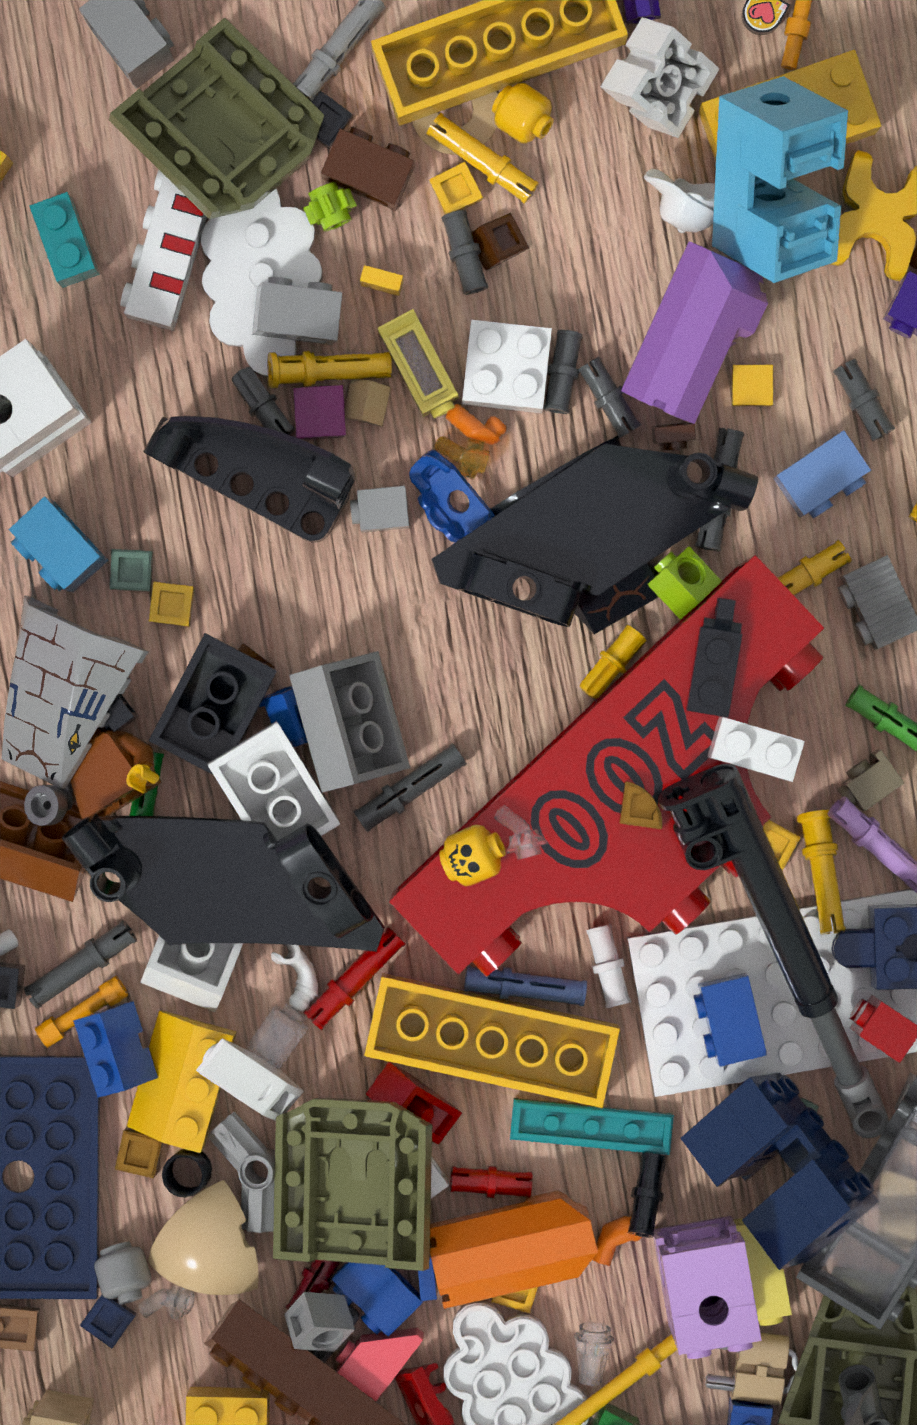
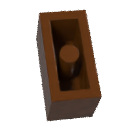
M351 127L350 132L339 129L321 171L322 179L329 183L336 182L337 186L343 189L349 188L351 192L396 211L415 168L414 160L409 158L410 152L391 143H388L386 148L372 142V135L354 127Z

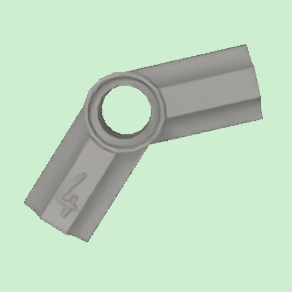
M233 1112L215 1127L207 1137L238 1171L239 1180L242 1183L241 1209L246 1218V1222L242 1224V1229L255 1233L273 1232L275 1151L266 1148L243 1120ZM255 1160L261 1161L266 1165L268 1169L267 1178L260 1177L255 1173L253 1168Z

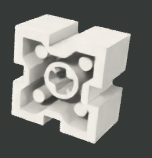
M642 17L626 43V46L630 49L628 57L615 61L600 87L620 104L631 107L629 112L648 128L679 138L695 111L689 106L696 94L704 96L719 68L702 52L690 49L692 43L674 27Z

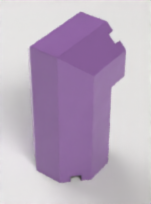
M689 241L621 391L643 403L658 407L663 412L695 424L729 348L736 344L733 340L740 336L747 338L756 331L768 305L766 293L761 292L759 282L764 283L763 277L740 263Z

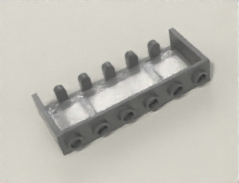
M917 1076L859 1171L872 1183L874 1187L873 1194L879 1202L810 1261L805 1262L796 1276L797 1279L880 1330L887 1319L895 1322L906 1303L905 1300L900 1298L906 1287L910 1286L915 1289L917 1286Z

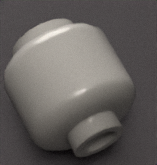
M129 1241L102 1249L100 1251L101 1257L95 1261L94 1269L103 1297L107 1299L118 1298L120 1305L143 1298L141 1290L147 1288L152 1281L144 1251L140 1247H132Z

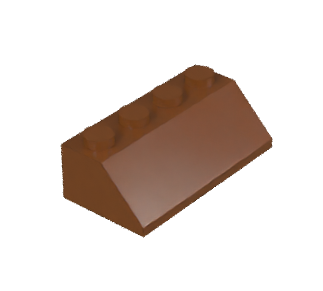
M0 781V879L73 902L86 869L82 868L62 840V837L67 831L83 820L78 806L72 805V808L66 812L63 819L57 824L39 826L33 824L25 813L24 802L29 790Z

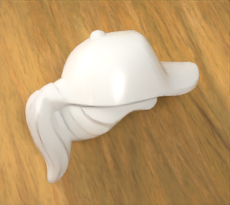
M650 169L646 172L644 179L662 194L660 215L664 221L676 227L680 233L699 232L713 225L715 183L691 184L682 178L673 181L664 172L657 169Z

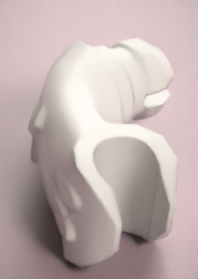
M286 945L288 954L285 958L280 954L272 952L271 959L276 964L291 965L297 973L296 987L294 988V994L289 998V1004L299 1011H304L308 1008L310 1001L318 997V982L313 963L309 961L299 945Z

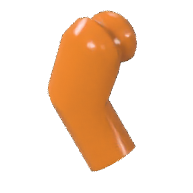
M458 403L454 405V409L447 412L446 419L465 436L490 445L500 442L499 438L507 431V426L496 416L489 417L484 425Z
M631 1216L620 1217L606 1223L602 1227L596 1244L598 1253L592 1259L593 1261L610 1266L618 1245L631 1240L636 1242L642 1238L635 1236L636 1233H628Z

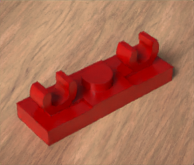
M437 1363L404 1368L395 1376L398 1387L417 1425H455L453 1416L443 1406L442 1402H439L436 1394H440L447 1389L445 1382H439L433 1386L429 1381L430 1373L439 1368Z

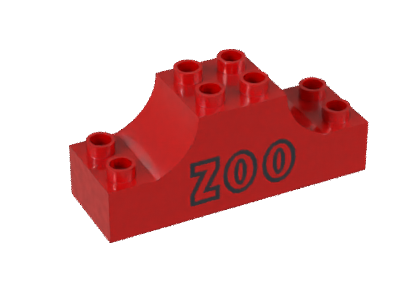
M756 555L744 560L735 567L696 607L679 620L605 690L599 698L586 708L456 831L459 832L473 825H482L490 834L496 832L500 836L506 851V855L501 857L499 874L472 886H463L457 880L452 882L446 875L440 860L439 853L444 849L443 844L392 892L389 902L457 974H460L473 962L486 977L490 975L522 944L519 940L520 936L510 925L523 913L539 907L566 902L599 904L628 915L649 932L662 921L677 935L692 923L711 903V900L698 887L719 866H722L728 874L731 873L735 878L738 877L732 860L708 870H696L690 867L673 830L675 822L670 811L663 810L660 807L658 797L665 788L678 781L714 766L729 764L707 757L718 718L721 716L686 711L699 628L703 625L704 617L714 619L717 598L736 600L733 622L742 624L740 633L742 634L728 719L748 724L759 690L768 681L779 692L784 688L789 691L824 658L810 643L824 627ZM735 765L763 826L771 818V815L757 797L750 781L748 769ZM625 781L642 787L654 798L661 812L662 829L619 823ZM700 841L696 843L694 846L703 845L707 841Z

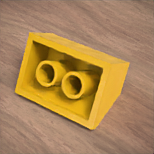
M159 1010L149 1044V1051L158 1078L138 1085L127 1127L162 1143L201 1153L206 1143L221 1087L202 1076L196 1069L203 1062L206 1051L222 1038L234 1043L237 1031Z

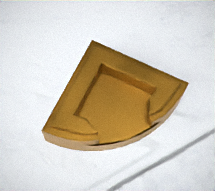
M625 781L619 823L662 829L661 812L654 798L642 787Z

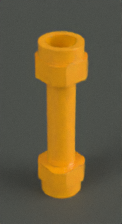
M115 975L98 986L100 991L55 1019L52 1016L36 1026L35 1031L42 1043L47 1048L65 1037L64 1032L75 1026L74 1020L93 1014L108 1004L112 1007L129 996L127 989L118 976Z

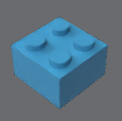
M45 496L8 529L15 536L11 541L15 549L26 560L30 559L33 562L36 559L43 567L38 572L40 576L54 590L57 589L59 592L63 589L74 593L109 561L58 504Z

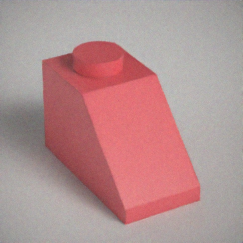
M419 1328L395 1330L389 1337L384 1332H380L378 1335L375 1333L364 1334L359 1337L355 1344L348 1340L335 1358L339 1363L336 1372L374 1401H377L421 1344L424 1332Z

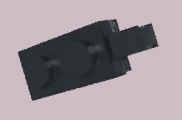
M717 598L714 619L704 617L703 625L699 628L686 711L729 717L742 634H740L742 624L733 622L736 600Z

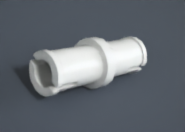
M611 924L586 930L596 964L592 966L593 972L599 975L606 1008L631 1002L621 968L625 966L624 960L618 957Z

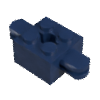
M917 904L868 906L869 928L845 929L835 935L832 940L831 950L837 963L845 968H870L871 987L874 989H917Z

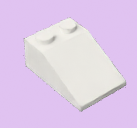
M277 721L207 763L241 820L265 822L277 841L307 823L311 824L321 836L340 825L335 812Z
M159 936L140 983L215 1012L224 994L243 943L169 945Z

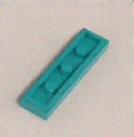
M513 1098L510 1140L670 1155L674 1115L671 1113L610 1107L599 1108L590 1105Z

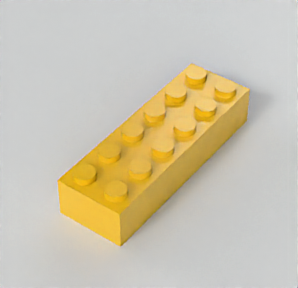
M483 0L372 40L371 47L398 124L401 126L501 90L507 85H515L625 45L628 33L616 0Z
M382 973L364 1056L603 1108L620 1028L615 1023Z

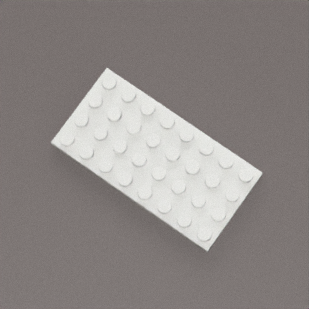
M911 889L842 900L841 908L844 926H846V929L869 928L868 906L917 904V893ZM817 905L799 908L829 975L831 984L837 993L838 1003L835 1009L858 1061L890 1057L852 1031L849 1027L853 1021L849 1019V1016L862 998L867 1001L872 994L917 1025V989L876 990L871 987L870 968H845L837 963L833 957L831 945L836 934L833 931L828 935L820 934L821 929ZM756 915L686 927L677 935L668 930L627 937L655 1097L745 1082L749 1077L773 1073L786 1075L832 1067L811 1019L802 1016L799 1012L795 998L790 992ZM746 973L749 976L767 1056L719 1067L715 1057L709 1059L707 1057L703 1041V1035L709 1033L706 1018H698L693 995L700 994L698 987L700 983ZM917 1039L907 1054L917 1052Z

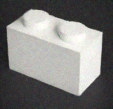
M719 717L707 757L793 782L805 741L725 717Z

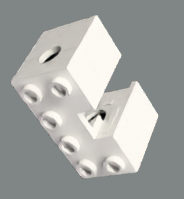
M26 339L0 356V473L4 471L6 474L14 477L92 423L48 358L39 350L37 351ZM12 412L11 417L6 421L8 415Z

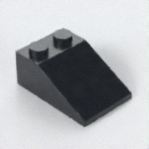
M204 633L149 742L213 775L207 763L243 742L277 670Z

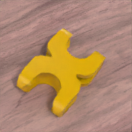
M857 150L851 158L842 189L844 203L853 210L844 212L840 216L837 261L831 263V265H843L849 258L855 241L860 238H873L880 242L886 251L885 275L891 280L901 281L907 272L916 241L913 228L904 221L913 219L917 215V166L908 174L906 183L901 191L897 193H884L877 189L871 180V167L873 163L871 154Z

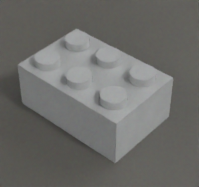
M378 651L289 675L322 793L410 768Z

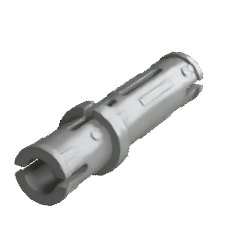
M359 0L320 50L316 49L312 53V61L293 83L311 102L332 75L337 76L340 72V65L346 56L360 41L375 19L385 10L386 6L381 0Z

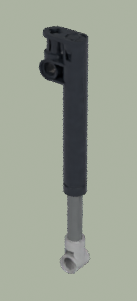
M721 764L668 786L660 793L658 802L663 810L670 811L675 822L673 830L682 847L687 863L696 870H708L732 860L790 992L795 998L799 1012L802 1016L811 1019L836 1074L834 1085L848 1113L854 1131L863 1138H874L881 1135L889 1120L880 1094L874 1085L868 1069L860 1065L835 1009L838 1003L837 993L831 984L829 975L738 769L732 764ZM700 841H707L703 845L694 846L696 843Z

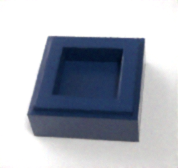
M101 1294L79 1326L110 1348H113L137 1313L124 1304L120 1305L116 1298L107 1299Z

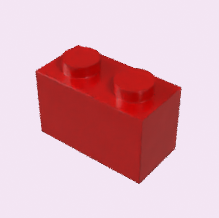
M872 994L867 1001L862 998L849 1016V1019L853 1021L849 1027L852 1031L899 1063H901L917 1039V1025Z

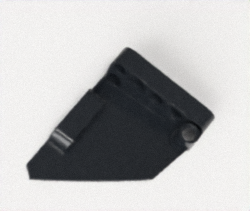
M162 416L143 451L159 462L182 472L311 543L320 542L331 533L350 498L351 488L357 477L350 463L302 439L254 424L214 417L175 416L168 419ZM205 455L215 456L218 460L217 471L211 476H202L197 471V463ZM241 474L250 475L254 482L252 491L245 496L236 495L232 490L233 480ZM281 493L286 495L289 499L288 510L281 515L271 514L267 509L268 499L274 494ZM310 513H318L324 518V528L316 535L307 534L302 528L303 519Z

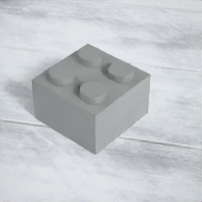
M89 0L79 8V11L88 27L135 89L139 88L174 61L170 52V48L174 46L170 35L156 17L151 21L146 17L150 12L146 8L144 0Z

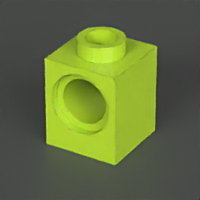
M688 546L678 556L672 551L667 554L654 567L659 574L647 585L681 620L722 581Z

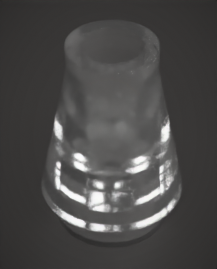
M585 1322L579 1325V1331L574 1334L579 1371L578 1381L581 1384L589 1386L602 1384L603 1373L614 1342V1337L610 1335L611 1328L608 1325L597 1322Z

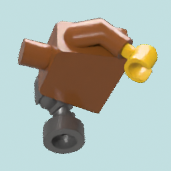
M98 727L90 739L91 748L66 789H60L54 785L35 786L28 792L24 802V809L28 819L33 824L39 826L55 825L63 819L66 812L72 808L74 802H77L82 819L94 813H97L98 816L112 815L162 783L159 775L154 770V750L152 746L132 733H127L126 731H107L103 733L102 728Z

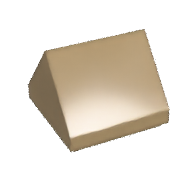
M351 379L345 406V419L383 426L391 387L371 380Z

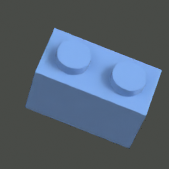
M843 430L773 479L800 518L809 513L814 519L833 506L829 498L841 490L848 496L866 484L862 476L870 472L871 469Z

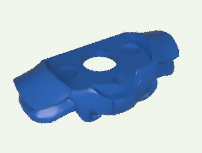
M432 449L426 452L411 467L409 472L410 480L421 493L418 497L419 505L425 510L430 524L436 530L444 533L451 542H457L495 516L453 463L449 462L436 450ZM459 490L467 495L469 499L467 511L460 512L452 507L450 503L452 491Z

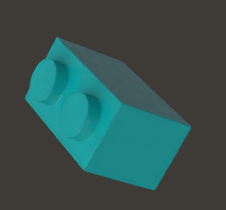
M68 192L29 205L55 279L62 288L100 275L76 206Z

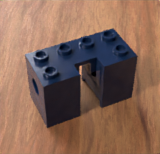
M773 1073L749 1077L680 1139L716 1187H720L728 1179L742 1177L744 1181H747L777 1154L782 1157L795 1175L742 1219L776 1267L781 1270L810 1261L879 1201L873 1194L874 1187L870 1180L864 1174L856 1172L848 1162L849 1154L838 1141L832 1140L822 1128L824 1122L820 1115L814 1109L806 1107L799 1098V1089L796 1084L786 1075Z

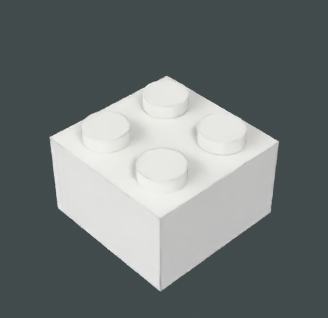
M471 320L462 405L542 413L552 328Z

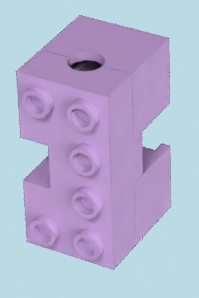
M727 1216L654 1229L653 1239L667 1320L678 1354H687L688 1359H699L710 1356L712 1349L728 1347L729 1352H739L753 1348L752 1342L762 1341L745 1241L740 1232H737L732 1217Z

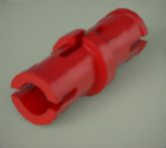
M452 1166L450 1192L485 1194L486 1198L493 1199L495 1195L531 1198L533 1174L532 1172L497 1170L496 1166H488L487 1169Z

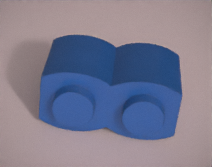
M346 1262L332 1277V1280L336 1283L333 1291L336 1294L345 1295L348 1306L353 1302L359 1306L364 1312L361 1316L362 1321L377 1335L383 1331L389 1337L423 1303L420 1293L396 1269L385 1268V1265Z

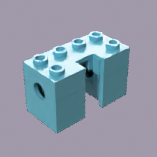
M784 76L719 96L712 246L773 283L837 261L841 205L793 178L829 166L836 170L844 168L848 110Z

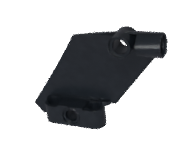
M603 444L433 557L431 562L439 584L550 623L570 627L582 591L598 596L729 509L746 510L755 495L758 476L717 462L705 453H695L687 456ZM690 462L698 464L702 470V478L699 483L692 482L687 476V467ZM518 578L526 580L530 587V594L525 600L518 599L513 593V584Z
M94 813L84 818L62 837V840L82 868L86 869L90 874V889L92 893L104 902L119 900L169 945L258 943L332 947L377 952L385 928L319 832L308 823L277 841L265 822L173 816H98L97 813ZM105 872H111L115 874L119 878L120 882H113L106 877ZM322 877L331 886L322 887L314 881V878Z

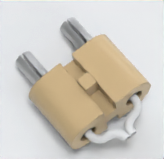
M760 1332L762 1341L752 1342L753 1348L736 1352V1364L733 1368L732 1377L707 1374L705 1378L706 1388L731 1391L732 1400L780 1406L782 1396L789 1392L794 1378L793 1375L788 1386L784 1388V1371L787 1368L788 1355L792 1358V1366L795 1371L798 1367V1357L793 1350L789 1349V1336ZM728 1347L717 1348V1349L728 1350Z

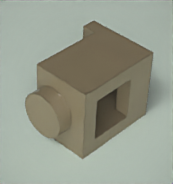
M875 750L870 754L874 760L872 763L869 764L864 759L848 770L846 774L849 779L837 789L842 797H847L855 806L857 805L862 811L868 810L904 784V781L882 750Z

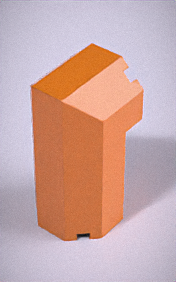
M559 1190L531 1196L525 1202L430 1224V1242L432 1246L430 1248V1256L444 1309L579 1278L598 1253L587 1207L579 1202H575Z

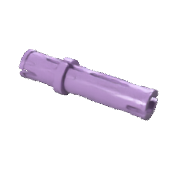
M845 796L837 800L830 808L828 816L852 836L851 840L858 847L863 846L869 850L891 872L904 881L911 890L917 893V861L884 833L879 827L880 823L874 817L868 818Z

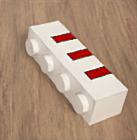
M158 170L154 190L159 191L155 207L149 205L147 208L143 229L148 230L144 245L137 244L131 267L137 270L133 284H125L120 306L126 307L124 314L129 319L174 331L200 244L201 232L207 217Z

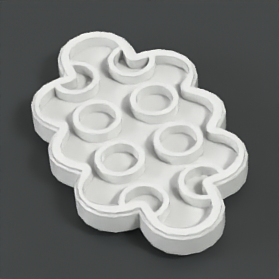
M277 189L272 191L253 209L210 219L201 232L203 251L211 261L203 272L202 284L204 291L215 302L210 311L209 319L212 332L220 342L228 346H243L248 365L254 372L268 377L267 358L269 352H276L277 356L296 355L297 348L296 340L252 335L257 286L261 282H268V277L289 278L293 280L292 286L308 288L309 282H321L322 280L320 262L310 252L315 239L314 226L310 225L304 211L296 207H281Z
M486 1301L464 1304L457 1311L453 1319V1335L459 1348L455 1349L448 1356L444 1364V1381L454 1396L463 1399L462 1417L466 1425H554L587 1399L586 1394L579 1387L570 1383L572 1369L568 1358L562 1352L548 1347L549 1336L546 1327L538 1318L530 1314H517L504 1319L501 1312L494 1305ZM587 1419L581 1425H586L589 1419Z

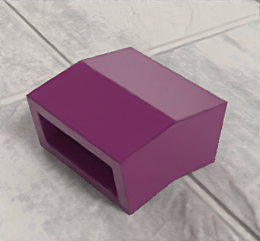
M343 385L293 388L296 438L311 440L343 438L346 436Z

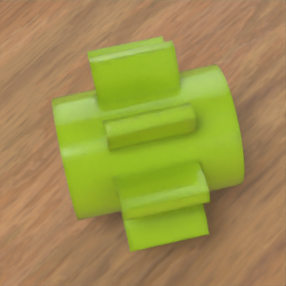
M331 182L308 193L311 202L303 209L310 225L321 224L324 232L339 228L352 220L349 212L357 205L349 188L345 190L343 188L339 189L336 182Z

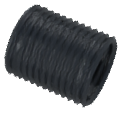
M181 1149L168 1159L163 1167L162 1179L164 1186L177 1197L186 1198L194 1196L207 1185L211 1178V1161L204 1152L197 1153ZM177 1158H191L197 1162L202 1172L199 1186L192 1188L184 1187L177 1182L173 1174V1164Z

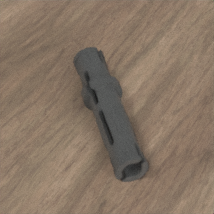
M719 428L713 460L737 468L744 433L727 428L726 431L725 428ZM732 508L700 527L695 547L711 551L712 549L714 551H721L726 518L731 516Z
M452 743L448 748L419 766L391 787L388 784L382 787L383 792L353 812L365 830L369 832L371 831L370 829L395 812H398V814L406 810L404 808L405 805L434 787L460 767L467 765V763Z
M122 920L117 926L98 939L94 940L91 938L86 941L85 947L29 986L24 987L26 996H32L29 999L30 1002L39 1009L47 1001L97 967L103 969L110 964V958L132 943L137 942L135 934L130 933L132 930L130 926Z

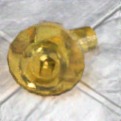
M445 436L439 437L435 443L437 451L460 463L459 472L469 479H474L477 473L484 474L490 451L484 449L485 442L482 440L468 439L465 448Z

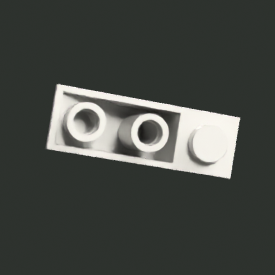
M223 1038L206 1051L203 1062L196 1069L202 1076L261 1115L276 1121L277 1116L287 1113L304 1092L272 1061Z

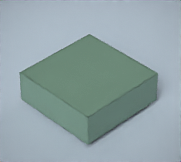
M112 549L110 589L151 592L153 551Z

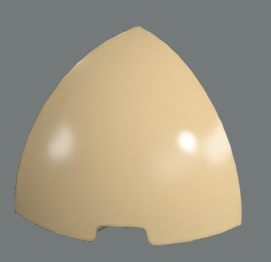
M225 1180L204 1189L181 1206L163 1226L152 1245L148 1263L161 1276L182 1288L210 1295H233L258 1289L259 1272L256 1251L245 1240L242 1224L246 1222V1218Z

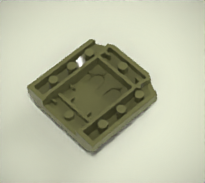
M223 18L196 41L195 48L153 84L143 92L138 89L110 113L109 121L208 219H213L253 209L304 165L311 155L324 114L226 18Z
M321 1097L312 1099L287 1113L277 1116L275 1132L273 1259L304 1262L325 1260L385 1265V1268L418 1271L429 1269L432 1124L396 1102Z

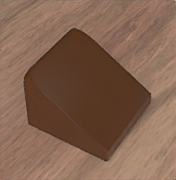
M511 213L485 223L472 232L474 242L480 245L481 253L478 256L485 270L492 269L529 249Z

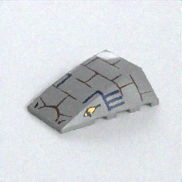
M24 596L4 720L2 760L60 789H66L92 746L90 743L91 737L98 727L103 728L111 715L107 712L116 696L125 692L131 682V679L128 678L136 663L142 664L149 651L118 637L94 633L58 616V609L30 596Z

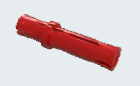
M388 926L382 934L377 952L365 950L336 981L331 979L327 983L329 988L308 1010L303 1012L321 1031L345 1005L350 1006L355 1001L352 997L402 946L406 945Z

